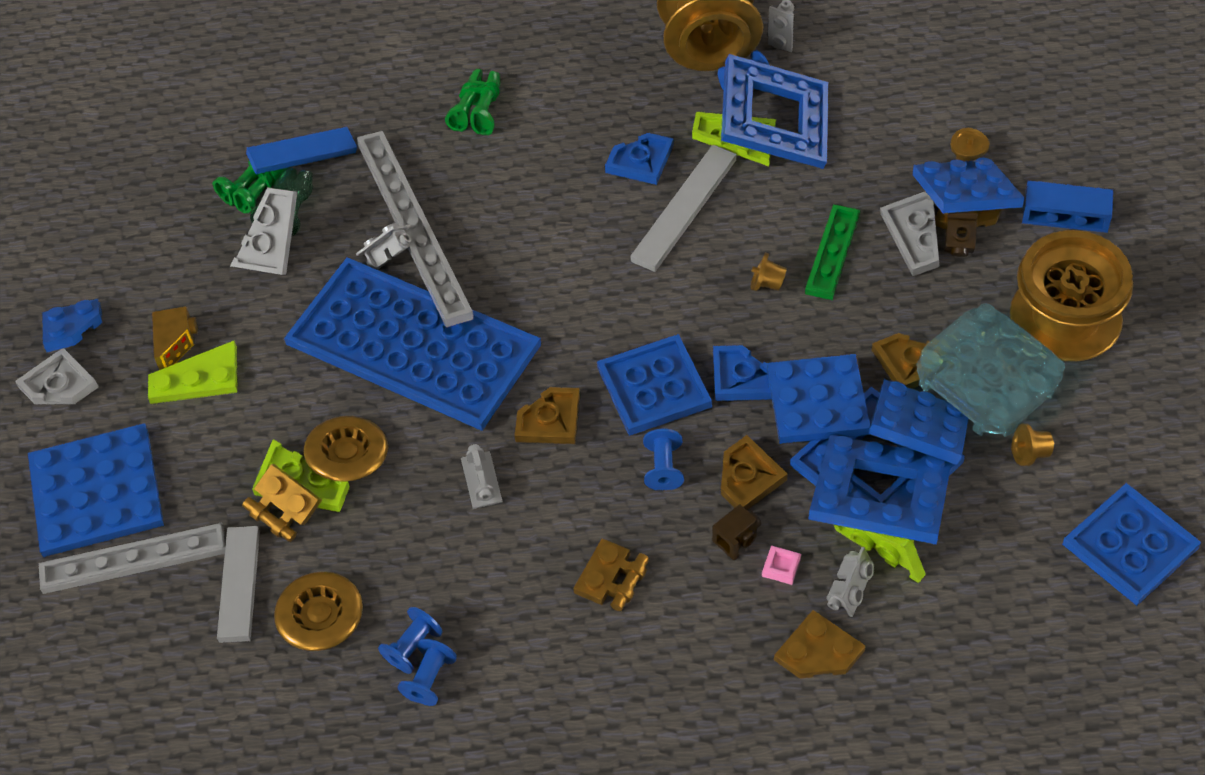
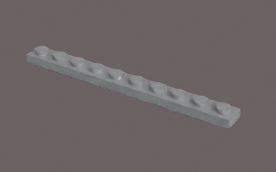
M383 131L357 137L359 149L395 223L398 226L411 225L405 231L411 237L408 250L445 326L449 327L473 320V311Z

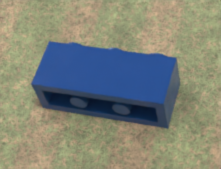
M1027 181L1022 223L1108 233L1112 218L1113 190L1042 181Z

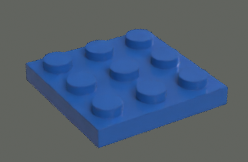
M978 158L974 161L956 159L946 163L928 161L913 167L912 175L942 213L1023 207L1024 196L991 159Z
M679 334L597 361L599 373L629 436L712 408V399Z
M856 354L767 363V374L779 444L829 439L830 435L846 437L870 435V421Z
M884 379L869 434L958 465L963 452L970 409L964 408L963 405L957 402H947L936 398L929 392H919L906 387L903 383Z
M1125 483L1064 538L1062 545L1138 606L1199 549L1201 541Z

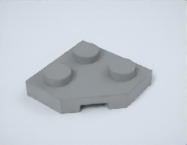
M64 348L15 381L19 389L34 404H76L98 388L96 380Z

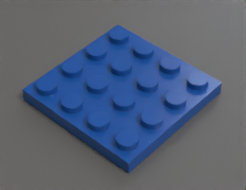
M145 423L28 453L39 549L43 557L164 526L149 433Z

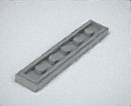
M715 145L710 147L631 254V262L653 272L657 271L735 163V153Z
M222 523L41 562L39 563L40 590L43 594L225 554L226 539L224 526Z

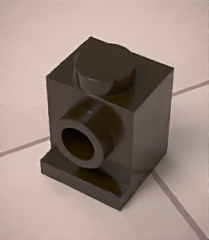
M948 213L946 219L945 251L951 252V255L956 257H966L968 253L974 252L978 214ZM958 230L966 231L967 236L960 238L956 232Z
M739 504L712 526V541L734 561L738 558L741 547L747 548L755 541L757 528L761 526V520L753 511H747Z

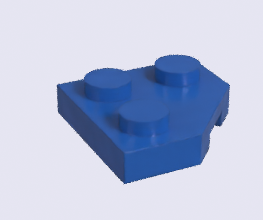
M646 133L638 136V141L625 145L623 142L615 145L605 164V173L657 185L673 149L674 139Z
M98 299L82 300L74 305L62 308L54 307L46 312H42L43 345L46 353L76 345L83 339L81 335L89 327L95 329L102 323V309Z
M743 345L713 346L715 401L772 399L766 362L761 363L751 355V351Z

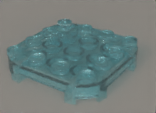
M987 303L965 312L932 339L922 350L917 362V372L920 378L918 384L925 392L930 388L935 390L974 422L972 431L981 436L984 432L1003 434L1004 437L1014 433L1019 423L1048 398L1051 400L1063 379V372L1065 370L1064 362L1050 349L1009 317L995 310L992 305Z

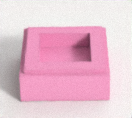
M771 545L762 570V576L792 585L801 561V554Z

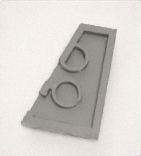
M267 187L254 214L253 224L248 234H245L241 242L242 247L237 257H234L231 267L286 275L297 192Z
M926 191L881 207V216L912 276L939 267L934 202Z

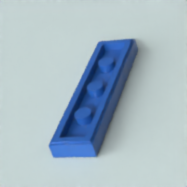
M348 127L247 147L246 155L255 174L353 154L356 153L357 145Z

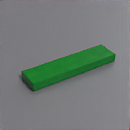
M833 204L805 288L806 295L833 300L858 223L860 210Z

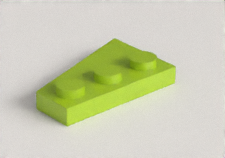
M696 112L692 139L711 146H718L738 156L769 166L771 154L721 141L722 114ZM752 117V121L776 127V119Z
M235 340L149 374L148 400L150 404L237 393V346Z
M273 439L253 485L254 495L263 497L254 488L269 466L275 464L322 499L317 508L340 512L350 488L348 481L329 480L316 474L308 466L301 454L295 451L293 453L283 448L281 443Z
M834 525L836 531L859 546L865 547L867 551H870L872 548L876 549L879 555L885 559V562L895 568L900 564L909 570V578L917 583L926 575L915 548L914 540Z

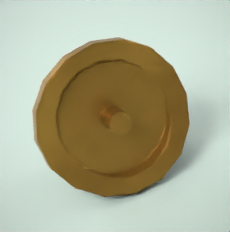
M962 128L952 136L950 146L957 160L974 161L988 152L990 143L988 138L979 130Z
M765 252L758 267H752L751 272H754L751 281V290L758 291L760 287H767L779 291L787 268L768 260L769 253Z
M1020 424L1012 439V454L1016 463L1020 466H1030L1035 462L1036 458L1050 457L1054 449L1051 433L1035 431L1029 424Z

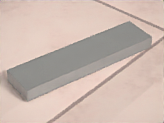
M258 526L227 527L217 630L219 643L251 641L260 537Z

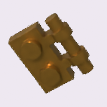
M271 464L254 488L263 496L261 500L257 503L251 497H248L243 502L242 507L250 512L249 516L257 522L261 520L269 526L271 532L278 538L282 536L288 542H291L297 535V532L289 527L291 523L295 520L300 525H305L322 499L277 465ZM272 504L284 512L281 518L278 519L268 511Z
M602 538L573 588L574 594L600 605H603L609 595L614 598L610 606L616 611H622L625 603L631 601L638 580H642L646 574L647 569L645 567L649 562V557L639 553L635 561L629 562L627 561L630 556L629 549ZM619 574H625L626 577L623 583L615 584Z

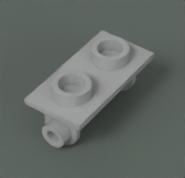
M783 0L777 8L770 6L768 22V45L788 52H792L794 26V5L790 0Z
M393 223L382 229L383 233L364 242L365 247L358 251L356 255H365L367 266L374 269L381 268L392 259L391 256H397L410 246L411 237L405 231L411 225L398 226L397 223Z
M477 444L469 446L466 457H462L461 462L472 508L476 509L502 503L490 451L484 452Z
M861 547L859 553L850 551L849 554L844 556L837 576L839 579L846 580H834L826 597L829 608L839 610L840 607H844L850 617H853L857 606L861 604L863 591L874 573V564L865 547Z

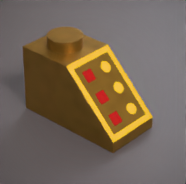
M186 306L152 312L154 358L159 370L176 364L194 345L193 334L198 333L195 317H190Z

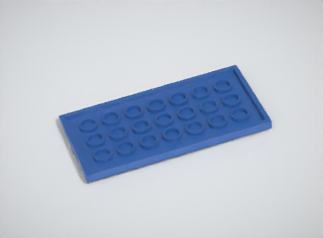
M348 257L284 337L286 345L481 431L484 430L541 346V338L472 310L473 320L446 327L429 291Z

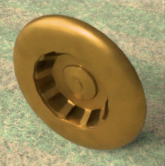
M339 416L322 422L310 432L304 445V457L308 466L316 474L334 481H353L370 475L382 465L388 453V441L381 428L372 421L357 416Z
M332 572L306 574L290 583L281 593L275 607L274 618L276 628L281 637L296 648L307 651H320L332 648L345 641L357 628L363 611L362 598L356 586L344 576Z

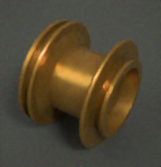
M657 0L659 16L664 24H666L663 37L667 53L679 65L696 71H715L722 66L725 67V60L729 54L747 58L756 49L763 34L762 18L757 8L753 6L754 0Z
M1079 230L1054 232L1034 242L1027 250L1018 267L1017 282L1019 289L1015 293L1010 306V320L1017 336L1033 351L1054 360L1083 361L1106 352L1118 340L1123 323L1122 311L1126 308L1132 296L1133 275L1127 257L1111 241L1099 235Z

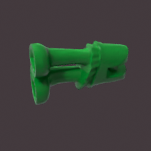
M475 69L472 72L468 81L462 86L459 94L460 102L453 106L446 114L445 122L451 130L459 132L466 130L470 118L471 127L477 134L490 135L493 132L495 122L488 110L491 102L496 101L499 95L500 73L490 71L487 82H483L482 69ZM472 105H476V106L473 108V110H472V112H471V115H470V110H471Z
M249 161L248 168L235 181L232 182L224 176L217 177L212 185L217 195L230 206L235 204L237 210L245 214L255 208L256 199L263 190L267 189V187L271 188L272 185L275 186L278 179L288 168L255 174ZM256 178H258V179L248 188V186H249Z

